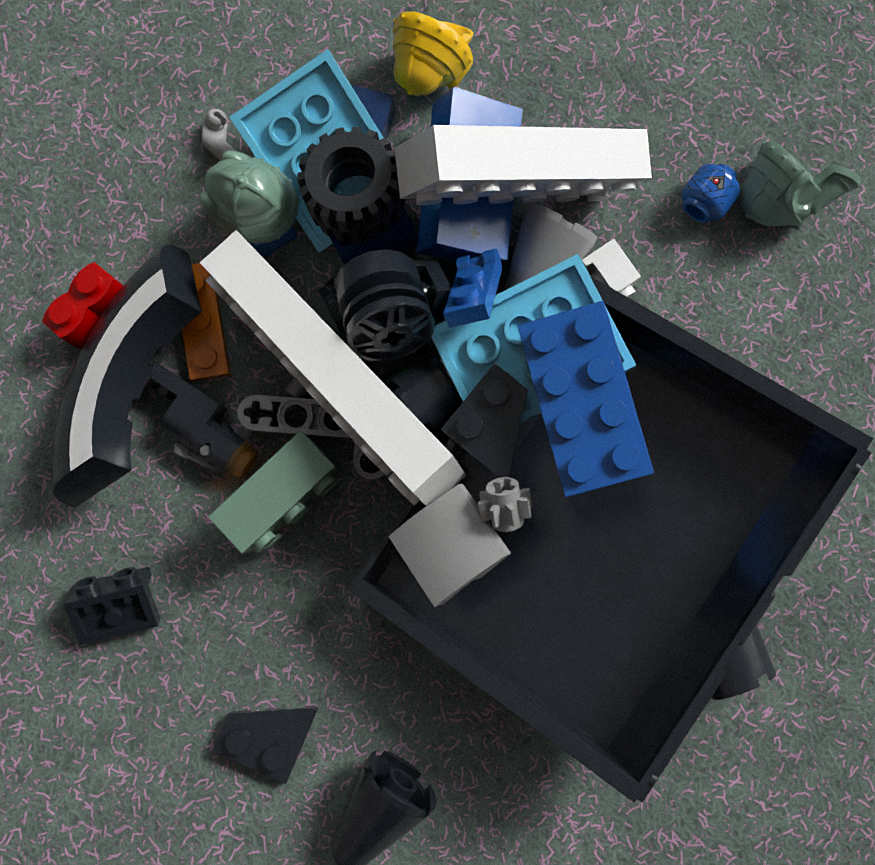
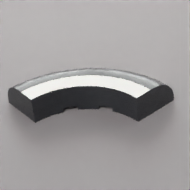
M165 245L127 280L101 314L77 358L62 399L56 424L52 458L53 494L59 502L67 506L76 508L132 471L130 447L133 422L127 420L133 399H140L145 383L153 369L149 363L153 359L160 345L167 347L175 336L202 312L188 252L174 245Z

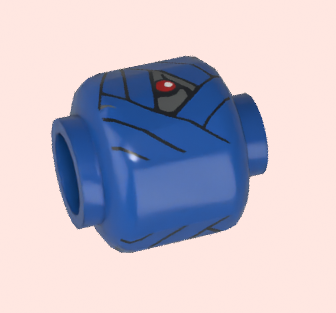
M704 164L699 167L681 191L682 207L686 214L700 223H706L707 221L715 222L722 219L737 201L741 192L739 183L736 180L737 174L725 164Z

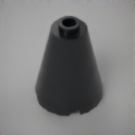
M373 751L365 760L330 842L332 857L337 865H367L428 817L435 809L437 799L433 788L429 784L424 789L418 781L421 773L405 759L388 751H384L381 756H376V751Z

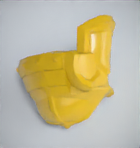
M401 12L397 18L393 19V50L395 57L393 72L395 81L409 95L427 96L435 92L439 87L448 86L449 89L457 87L473 64V55L468 44L471 42L474 32L466 27L450 22L438 21L418 12Z

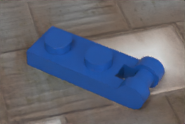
M496 248L484 251L482 256L472 258L470 255H466L456 259L457 273L443 313L449 328L490 319L502 271L501 258Z

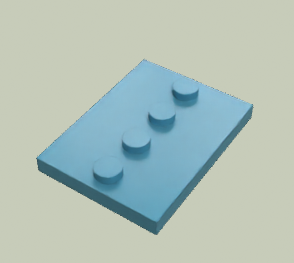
M327 49L229 117L256 158H263L265 162L274 167H279L285 176L293 180L292 184L300 199L296 219L318 252H321L333 243L330 237L322 232L320 226H316L299 191L300 186L297 182V173L302 172L299 166L301 158L309 157L306 149L312 143L315 145L321 143L319 137L327 133L329 137L336 134L335 129L342 127L345 132H351L352 127H361L363 134H366L370 129L378 133L379 140L384 138L331 52ZM366 176L349 177L339 183L333 193L341 196L358 194L364 191L373 179Z
M576 254L495 295L490 319L451 328L444 321L434 326V333L431 337L462 401L466 399L494 363L527 388L529 392L521 420L522 424L542 413L517 325L603 300L579 254ZM607 310L623 368L627 372L634 369L636 364Z

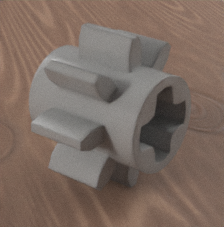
M509 477L497 478L487 484L486 491L479 492L481 500L478 502L481 521L491 520L494 529L501 532L514 531L523 525L524 518H531L530 507H532L530 489H519L517 480Z

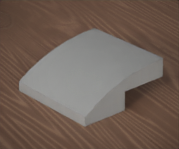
M458 484L441 495L388 536L434 607L443 605L471 581L484 576L511 554L488 520L481 521L478 505L463 484Z

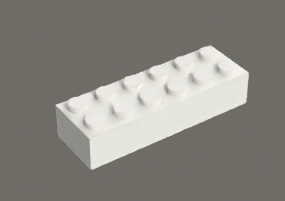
M433 125L395 147L400 199H416L417 205L437 204L442 202V198H453L454 204H469L477 202L478 197H488L489 203L496 204L510 202L513 200V197L523 196L524 203L547 200V196H555L556 202H568L579 199V195H587L588 201H601L611 198L610 192L625 193L636 190V183L652 178L647 129Z

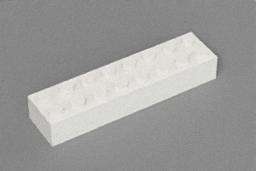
M237 230L200 262L211 274L205 281L225 300L237 316L248 325L260 341L272 351L284 367L305 387L307 392L332 416V419L343 431L355 441L365 455L386 476L393 471L388 477L389 481L414 506L420 500L425 506L429 505L441 495L454 488L466 476L454 456Z

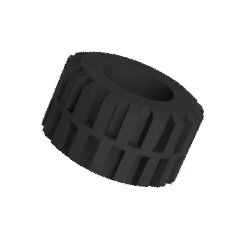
M343 127L335 129V135L329 137L325 133L319 137L321 143L318 145L312 143L306 149L309 157L301 158L299 166L302 172L297 173V182L300 186L299 191L316 226H320L322 232L327 236L334 233L336 240L345 242L347 237H351L353 243H361L362 237L369 235L370 240L378 238L377 231L381 228L387 232L393 227L391 219L398 220L402 214L401 206L405 205L406 199H400L395 150H392L390 142L385 137L379 140L378 133L370 129L366 134H363L361 127H352L351 132H345ZM366 176L373 179L370 185L358 194L341 196L333 193L338 184L349 177Z

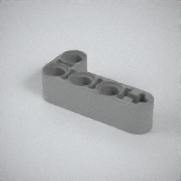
M251 395L243 399L238 407L237 413L240 423L245 428L258 434L294 437L301 430L311 438L354 441L343 429L337 431L329 430L327 420L330 414L315 399ZM260 406L267 413L277 414L278 421L273 418L261 417L257 424V421L251 418L252 412H258ZM298 408L305 409L307 420L304 425L298 428L291 427L289 424L291 412ZM355 443L353 463L356 472L364 479L370 481H379L386 477L381 470L372 474L364 471L362 462L366 455Z

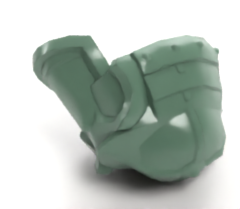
M772 140L761 143L757 157L747 173V178L740 187L741 192L738 202L745 212V217L748 219H753L764 226L791 225L793 229L800 230L806 218L817 214L845 193L857 189L862 180L857 173L836 164H831L813 178L805 165L795 155L789 153Z
M226 151L223 153L221 161L209 169L205 179V190L200 194V202L208 214L209 222L216 225L220 233H226L230 236L237 230L247 242L256 245L279 240L281 236L289 231L295 222L300 199L292 184L293 180L285 176L279 167H274L265 162L263 158H252L237 151Z

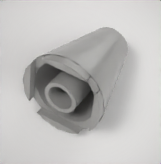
M535 203L528 204L524 210L504 291L576 254H579L581 260L584 259L594 247L598 237L576 222L573 225L563 219V215Z

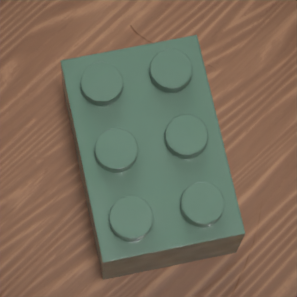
M300 430L211 513L208 518L242 554L260 553L262 550L267 552L283 537L279 531L286 524H297L312 510L308 504L316 496L321 495L324 498L340 484L341 481L337 476L343 471L311 437Z

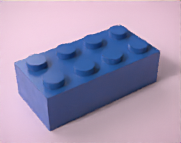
M604 300L517 325L565 498L653 474L654 470Z

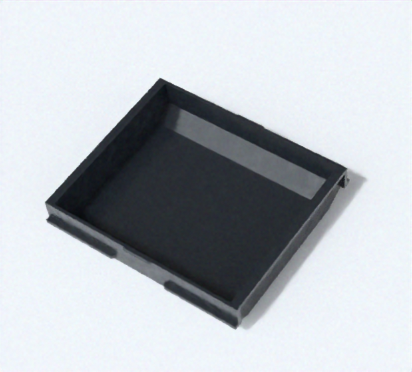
M590 276L636 364V367L625 372L654 473L565 498L542 414L520 425L509 477L518 481L519 489H530L532 507H530L531 518H524L523 525L514 531L501 532L495 529L511 554L481 578L471 581L443 605L434 607L388 537L407 520L426 507L421 500L415 506L409 501L348 590L635 803L638 799L643 803L725 678L724 666L738 645L745 644L774 600L775 593L773 591L783 576L790 577L871 455L872 452L868 451L867 448L874 438ZM449 438L445 448L454 456L466 474L458 484L465 486L478 505V502L481 501L479 492L486 491L487 484L499 477L452 438Z

